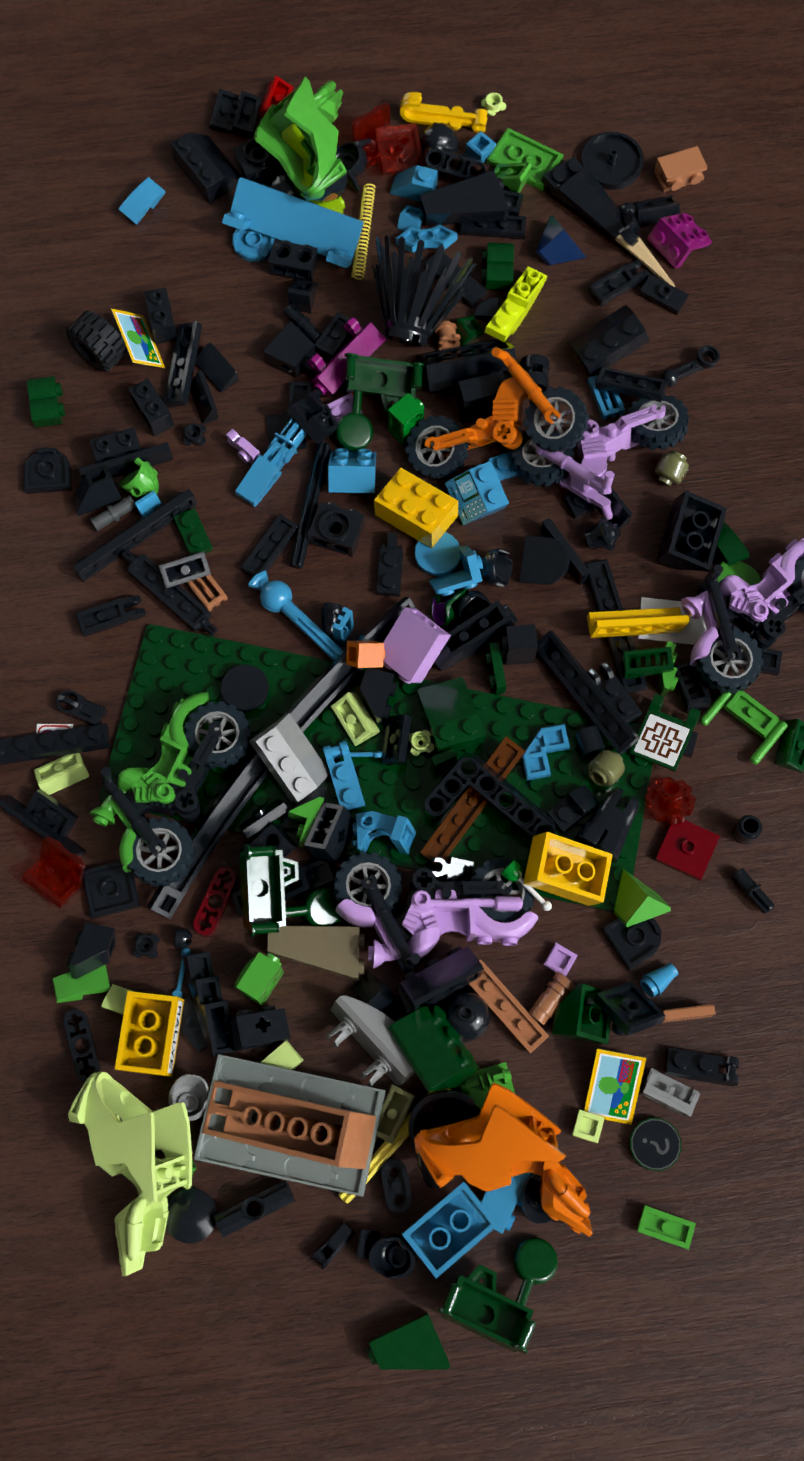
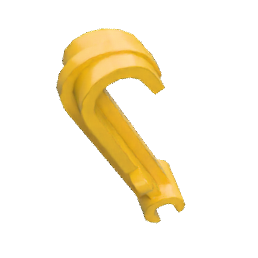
M417 92L405 93L400 102V115L407 122L423 125L443 122L446 125L449 124L453 130H458L461 126H469L477 133L480 131L485 132L488 112L485 109H477L474 113H467L460 106H455L450 110L447 106L420 104L422 93Z

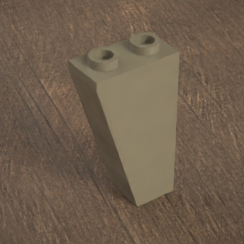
M280 926L279 933H268L267 951L277 958L353 981H359V974H364V959H359V950L364 949L365 935L360 934L359 927Z

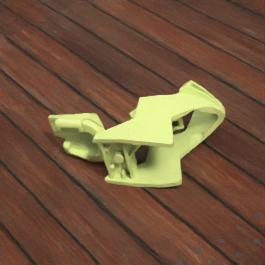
M95 1072L77 1092L68 1111L67 1118L70 1122L85 1124L87 1127L95 1165L100 1166L112 1177L122 1173L137 1188L139 1196L115 1217L119 1263L122 1276H127L143 1268L145 1252L157 1251L163 1245L169 1214L167 1196L181 1186L185 1189L191 1188L192 1146L190 1122L184 1102H178L157 1111H152L108 1073ZM155 1150H162L166 1158H156Z

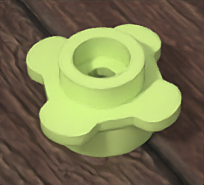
M490 93L486 96V99L481 101L482 107L487 109V113L490 116H494L498 111L506 109V103L502 102V96L498 93Z
M428 730L409 734L408 742L411 743L412 755L418 756L420 753H431L434 750V745L430 739L431 733Z

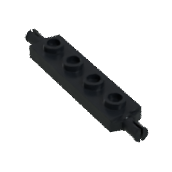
M128 549L125 550V553L121 554V557L130 563L128 567L129 574L194 632L203 628L211 637L218 632V628L209 622L212 617L211 613L180 585L169 588L165 587L157 565L145 554L136 557Z

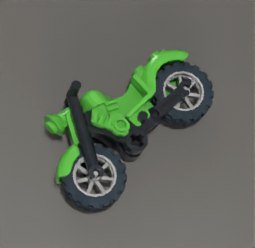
M208 692L193 694L186 699H181L180 703H175L171 712L172 718L170 723H165L160 734L162 756L154 767L150 769L142 767L124 769L118 776L117 785L112 780L110 768L104 767L101 770L102 785L109 796L101 806L94 808L89 814L94 817L93 821L104 827L107 824L115 825L114 816H118L127 828L119 846L123 870L125 873L132 871L133 875L140 879L142 883L151 884L153 887H158V885L165 887L169 886L170 883L180 881L181 877L189 872V867L193 863L194 848L187 830L180 826L177 821H170L168 818L161 817V819L157 820L156 818H151L146 822L147 819L144 815L153 812L174 817V814H178L184 821L191 822L196 820L201 812L196 794L204 783L210 769H216V767L223 769L227 768L230 764L238 763V759L245 756L246 750L250 746L249 722L246 720L244 713L241 710L238 711L237 707L232 704L230 706L226 705V702L219 701V704L210 702ZM226 722L234 727L233 729L223 731ZM236 734L233 743L224 736ZM224 743L229 746L228 748L221 750L224 747ZM158 835H164L165 837L161 840L158 838ZM171 837L177 845L166 848V844ZM178 850L177 859H172L169 856V852ZM141 851L151 853L152 855L143 862ZM165 859L172 864L162 869V861ZM154 860L157 863V869L150 868L147 865Z

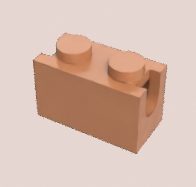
M698 146L657 158L654 173L663 192L675 191L683 186L694 185L703 181L704 175L702 171L707 170V165Z

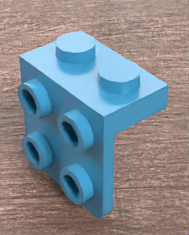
M468 545L458 547L464 570L431 579L429 581L430 586L435 593L447 596L453 594L455 589L462 587L470 589L477 586L478 582H482L480 569H483L480 555H477L475 550L472 551Z

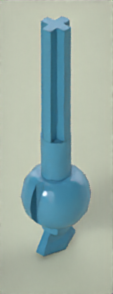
M266 570L256 574L248 583V587L261 591V604L266 610L273 613H284L333 661L344 652L292 602V592L286 583L278 580L270 582Z

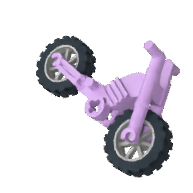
M664 393L661 402L638 398L637 402L634 401L631 404L627 415L620 417L617 422L605 427H599L598 423L594 420L587 421L588 431L584 432L583 439L577 443V453L581 464L574 461L573 448H568L565 452H549L537 446L527 433H524L522 444L518 448L513 449L512 452L513 470L517 472L519 479H524V482L527 484L533 483L534 486H551L552 483H559L562 488H566L587 502L600 507L603 516L610 520L613 517L610 507L611 501L603 495L612 492L611 485L615 474L612 471L606 472L607 460L614 461L617 451L621 449L627 450L638 445L643 448L649 447L650 450H656V448L665 450L669 446L671 448L676 446L677 442H681L684 439V435L687 434L688 409L683 406L684 403L681 400L677 401L676 397L672 395L665 396ZM548 429L542 431L546 434ZM559 431L552 432L551 434L552 437L560 435Z

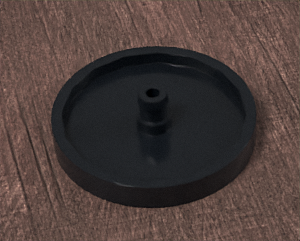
M604 132L595 135L585 144L581 156V165L585 170L591 171L603 189L608 190L622 189L633 184L640 176L644 162L643 152L639 144L630 136L619 132Z

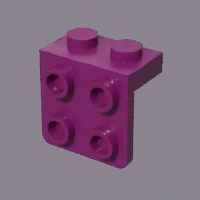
M686 213L660 218L647 238L675 269L681 267L692 250L707 247L712 243L708 233L699 228L694 223V219Z

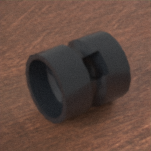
M539 354L524 356L520 361V366L543 392L547 391L546 388H549L548 358Z

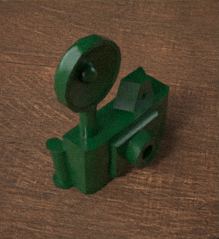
M345 353V357H347L345 392L353 393L352 413L342 416L337 422L338 429L335 431V438L338 444L349 451H358L359 449L366 448L373 437V426L370 420L361 414L362 395L381 397L384 410L388 413V409L393 406L390 404V401H393L395 404L408 393L415 398L416 390L422 388V368L425 367V364Z
M273 845L244 846V851L240 852L242 917L244 928L248 929L250 937H254L255 934L279 933L280 926H286V917L303 916L310 926L334 927L340 922L341 917L336 912L338 901L335 899V891L331 888L319 887L313 889L306 895L302 906L285 907L284 887L299 880L298 862L283 858V850L276 849Z
M537 1237L528 1238L518 1244L513 1255V1266L518 1277L523 1282L516 1301L497 1293V1272L479 1264L468 1278L461 1275L456 1277L455 1282L451 1284L442 1308H439L438 1312L446 1320L508 1350L527 1354L528 1350L526 1348L537 1323L531 1320L534 1310L525 1305L532 1286L546 1283L557 1271L558 1258L556 1251L545 1239ZM480 1279H483V1284L479 1282Z

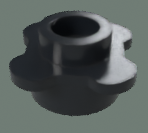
M192 423L184 427L185 438L183 442L185 445L198 444L202 446L206 443L204 438L206 427L204 425Z
M143 933L137 934L135 937L136 949L133 951L134 956L137 958L146 956L150 959H155L158 956L157 944L160 942L159 936L156 934L151 936L144 935ZM149 944V947L145 948L144 945Z

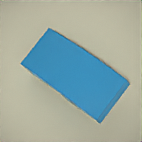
M148 177L128 196L119 207V210L134 223L138 224L150 207L154 209L166 191Z

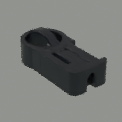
M72 690L61 692L56 700L57 707L61 713L89 725L101 724L102 716L105 717L107 714V709L104 705L101 708L100 705L86 700L84 696ZM68 696L76 697L78 702L68 698ZM62 701L67 702L75 708L64 710L61 707Z

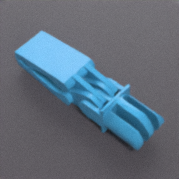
M292 417L279 434L275 433L276 436L268 446L267 452L263 456H258L235 491L237 496L254 507L259 504L281 476L282 472L280 470L285 463L290 461L294 454H297L296 449L307 435L306 431Z

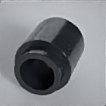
M752 815L743 816L733 827V836L741 844L752 843L762 832L760 820Z

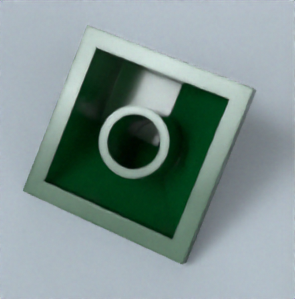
M578 984L555 1009L552 1034L573 1040L608 1045L611 1019L593 1001L596 994L603 990L585 984Z

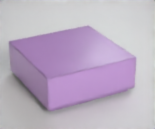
M555 943L543 966L555 973L560 972L566 977L578 955Z

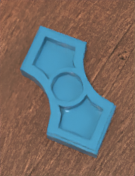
M440 224L429 229L409 227L396 238V245L399 246V238L403 236L405 238V249L411 253L416 251L419 240L424 241V248L438 249L440 245H443L445 250L457 240V233Z

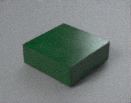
M454 748L432 756L431 766L434 772L457 761V754Z

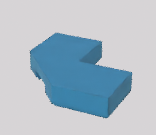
M565 724L539 730L532 743L522 755L526 781L551 776L546 753L568 750L570 748Z

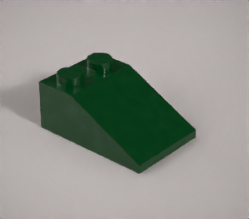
M463 677L417 689L436 754L454 748L455 752L484 744L485 733Z

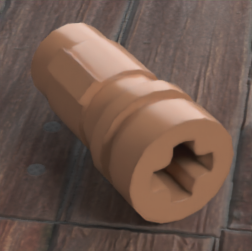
M560 972L553 976V982L549 981L547 984L548 988L540 995L528 1012L543 1026L549 1018L552 1019L554 1017L557 1006L576 987L573 982Z

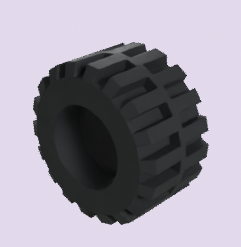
M84 311L66 330V336L74 350L87 363L100 371L109 372L127 353L126 345L118 332L105 319L91 311Z

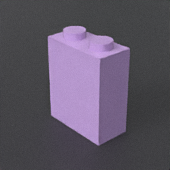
M404 607L383 642L385 649L383 665L390 670H395L399 674L398 677L405 683H422L451 635L418 609Z

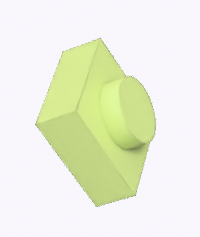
M578 1110L572 1136L597 1144L605 1117Z

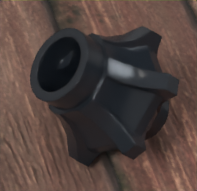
M603 516L595 526L585 531V536L590 549L596 547L613 551L615 542L618 537H621V531L618 523L613 524Z

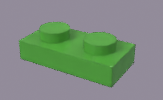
M644 1205L636 1232L689 1250L696 1223Z

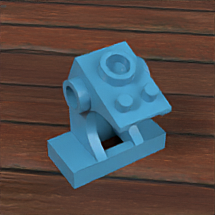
M374 811L356 814L357 822L353 823L354 837H357V840H353L356 850H359L360 853L367 852L370 842L382 835L390 837V840L400 853L409 855L416 831L408 818L399 815L396 818Z

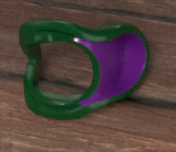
M455 589V595L444 602H439L442 596L435 593L430 605L433 622L442 629L453 627L455 614L451 604L463 594L469 592L468 589Z

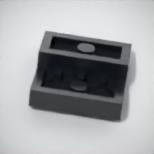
M219 88L209 129L234 135H253L262 98L241 91L239 96Z

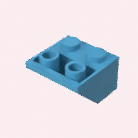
M345 448L331 451L328 465L329 492L375 493L376 452H371L370 449H359L358 452L349 451Z

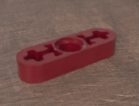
M229 867L219 868L215 872L196 914L193 926L200 936L209 937L215 933L232 896L231 894L236 887L237 876ZM229 873L232 881L226 882L223 887L227 894L225 895L220 890H214L215 886L220 889L222 885L220 876H226ZM214 895L222 897L223 902L219 908H211L209 906V899ZM207 909L210 913L217 914L216 918L213 915L210 916L209 923L212 925L211 928H205L204 931H201L202 927L199 923L200 921L205 922L208 917L204 910Z

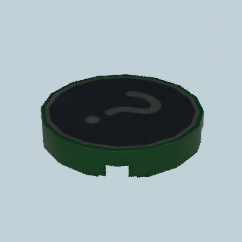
M648 1118L633 1128L629 1137V1150L640 1167L649 1171H663L670 1168L678 1160L682 1151L681 1138L677 1129L670 1122L661 1118Z

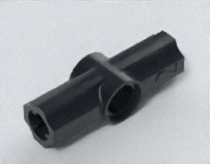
M284 1180L252 1197H248L246 1200L213 1217L220 1234L224 1238L295 1202V1198L287 1181ZM252 1201H258L262 1207L260 1214L256 1217L251 1216L248 1212V1205Z

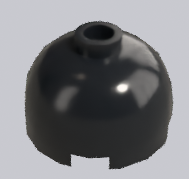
M469 991L455 992L441 1006V1009L446 1014V1020L459 1033L463 1043L475 1041L482 1037L489 1026V1007L483 998L476 993Z

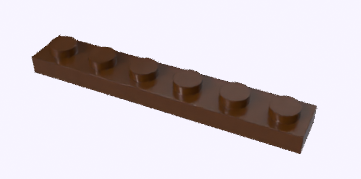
M504 737L486 763L505 779L525 750L508 737ZM483 777L481 779V783L486 787L494 785V781L490 777ZM469 784L419 854L438 868V863L431 861V857H439L446 860L489 800Z

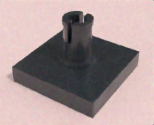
M633 981L599 992L593 1000L614 1022L611 1029L619 1036L623 1034L628 1036L663 1022L666 1016Z

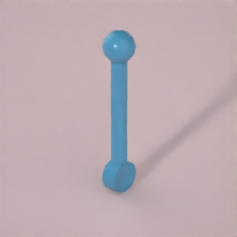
M382 751L350 752L351 757H382L383 754ZM341 754V755L334 756L333 758L337 760V759H339L340 757H343V756H342V754Z
M183 948L181 951L183 957L191 954L189 948ZM183 957L177 987L172 993V996L179 998L183 997L181 992L185 973Z

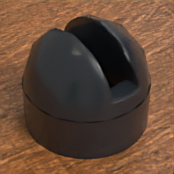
M176 928L174 948H186L192 943L190 938L193 935L188 929Z

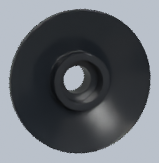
M532 1173L525 1181L521 1191V1208L529 1221L536 1224H545L551 1221L552 1218L546 1214L541 1206L539 1193L540 1175Z

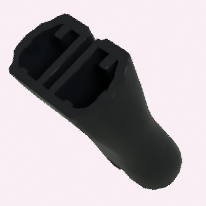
M618 787L608 794L597 811L574 837L576 842L613 854L611 863L618 861L627 834L639 808V799L635 796H632L631 800L627 802L624 811L617 808L616 804L617 802L619 803L624 790Z

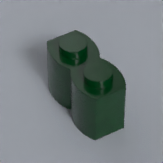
M488 243L487 250H483L482 263H486V268H482V282H486V289L511 290L514 274V244Z
M55 376L27 380L30 412L35 428L63 424L62 417L66 416L64 403H60V396H63L61 382L57 383Z

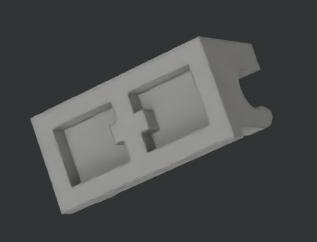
M651 1068L640 1095L688 1118L693 1113L700 1093Z

